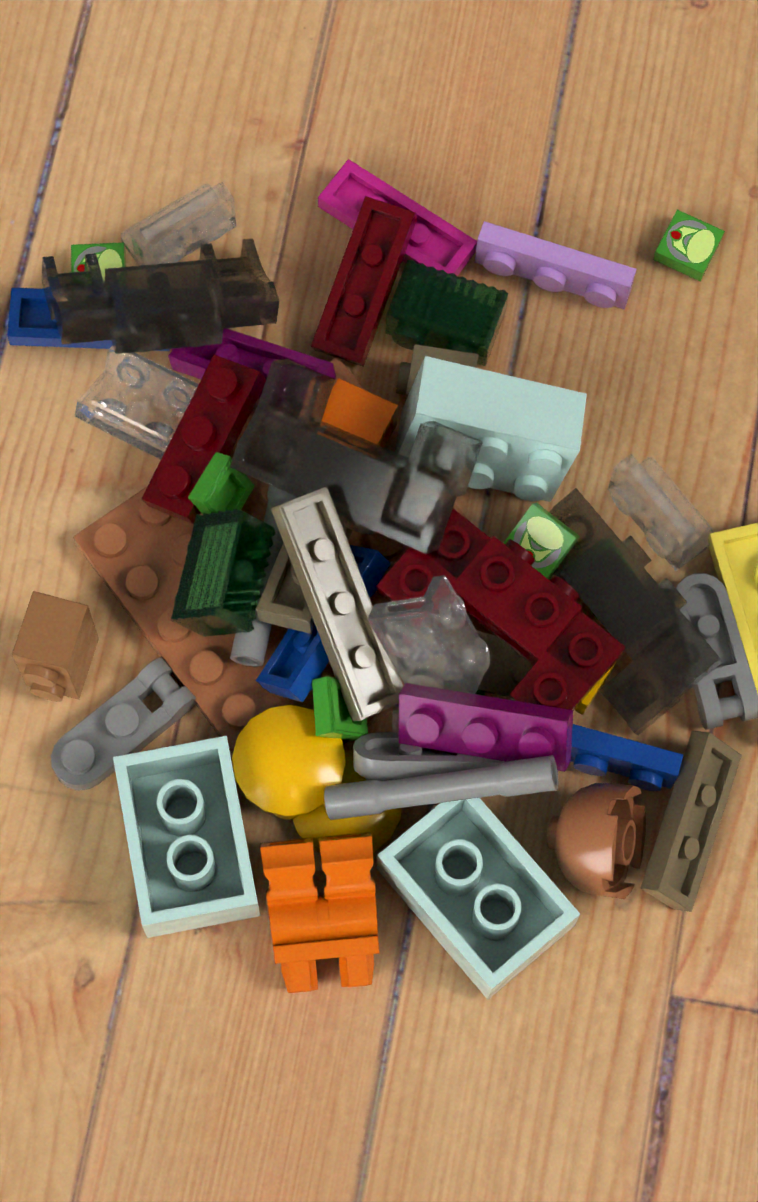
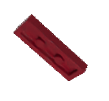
M365 196L311 344L315 351L333 357L338 356L342 360L364 367L418 219L415 212Z
M215 354L213 355L141 498L142 501L151 508L191 524H196L201 512L190 501L188 496L215 452L230 455L267 381L260 371Z

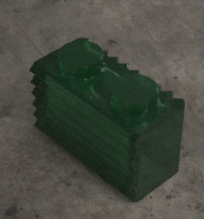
M407 260L386 315L385 333L392 335L395 343L410 350H414V344L479 354L477 364L486 366L506 313L509 293L505 290H498L494 286L488 287L484 283L478 284L474 280H467L463 276L457 277L454 273L447 274L444 270H436L433 266L427 267L423 263L417 264L413 260Z
M233 509V511L226 510L225 512L218 511V513L211 512V514L204 513L203 515L196 514L191 539L187 546V555L178 592L174 600L171 621L204 637L252 631L254 629L252 621L257 618L254 611L258 605L257 600L261 598L259 589L264 587L261 579L266 577L264 568L269 566L266 558L271 556L269 547L274 545L271 538L276 535L274 527L238 509Z

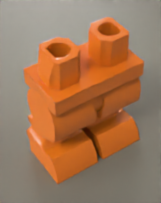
M370 832L318 837L322 870L326 874L324 895L319 896L317 885L313 883L315 860L312 838L260 843L264 876L269 881L266 899L275 964L281 963V971L288 993L318 990L316 960L339 958L341 987L372 985L374 970L373 954H379L380 951L375 881L371 878L370 874L373 866V845Z

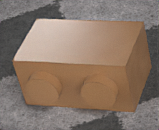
M36 591L32 592L12 652L26 686L31 687L30 692L32 694L55 702H61L63 696L79 700L99 640L88 605Z

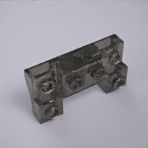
M253 239L242 240L241 256L238 258L216 259L212 243L201 244L200 258L197 261L105 269L104 281L96 253L85 254L83 272L61 274L57 273L53 256L42 257V285L51 320L56 319L62 344L112 340L115 354L222 344L223 329L276 324L279 297L274 282L267 277L262 267Z
M289 359L272 361L259 403L246 430L237 443L230 468L292 494L296 498L327 487L337 514L344 517L343 524L349 529L363 534H375V532H378L425 554L438 550L455 500L458 496L466 493L483 441L436 421L420 423L410 456L407 458L322 421L335 381L334 378Z
M575 488L550 510L553 516L580 536L552 575H557L564 581H567L609 633L626 647L624 651L633 662L600 688L599 691L613 705L632 731L639 735L681 701L680 697L719 666L722 660L680 611L687 604V601L667 578H664L657 584L644 567L652 560L631 535L622 542L579 490Z

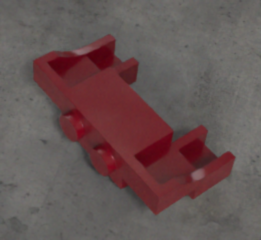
M450 505L416 545L412 543L376 586L379 595L386 600L389 597L411 615L412 621L420 628L450 594V599L531 663L533 667L510 693L509 700L574 711L620 658L626 648L581 611L582 606L576 602L579 594L566 581L557 575H552L548 580L532 567L535 559L525 548L511 539L504 544L494 535L490 538Z

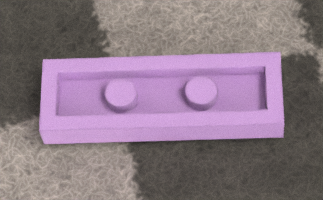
M485 221L477 239L475 263L483 265L485 269L499 276H511L513 274L532 280L538 287L550 292H561L564 290L583 296L586 301L597 307L611 308L615 306L625 310L637 270L635 268Z

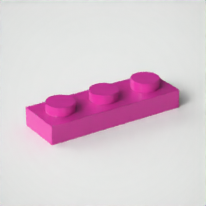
M348 159L318 196V207L352 229L355 226L365 196L415 212L418 219L402 261L447 290L475 254L477 241Z

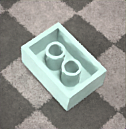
M425 356L402 408L393 466L408 469L412 474L421 477L439 476L461 481L465 486L473 489L491 488L513 493L518 498L526 501L544 500L551 502L580 452L587 394Z
M227 736L113 757L141 924L147 938L260 916Z
M480 798L438 804L377 855L376 869L487 999H490L571 930L580 916L579 911Z

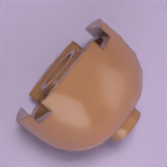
M618 783L591 784L579 789L565 802L560 816L554 815L551 818L547 832L548 847L551 850H555L557 864L566 880L579 890L598 896L626 899L632 892L635 884L624 881L629 864L633 868L640 869L646 832L645 805L634 804L633 801L634 796L642 794L639 787Z

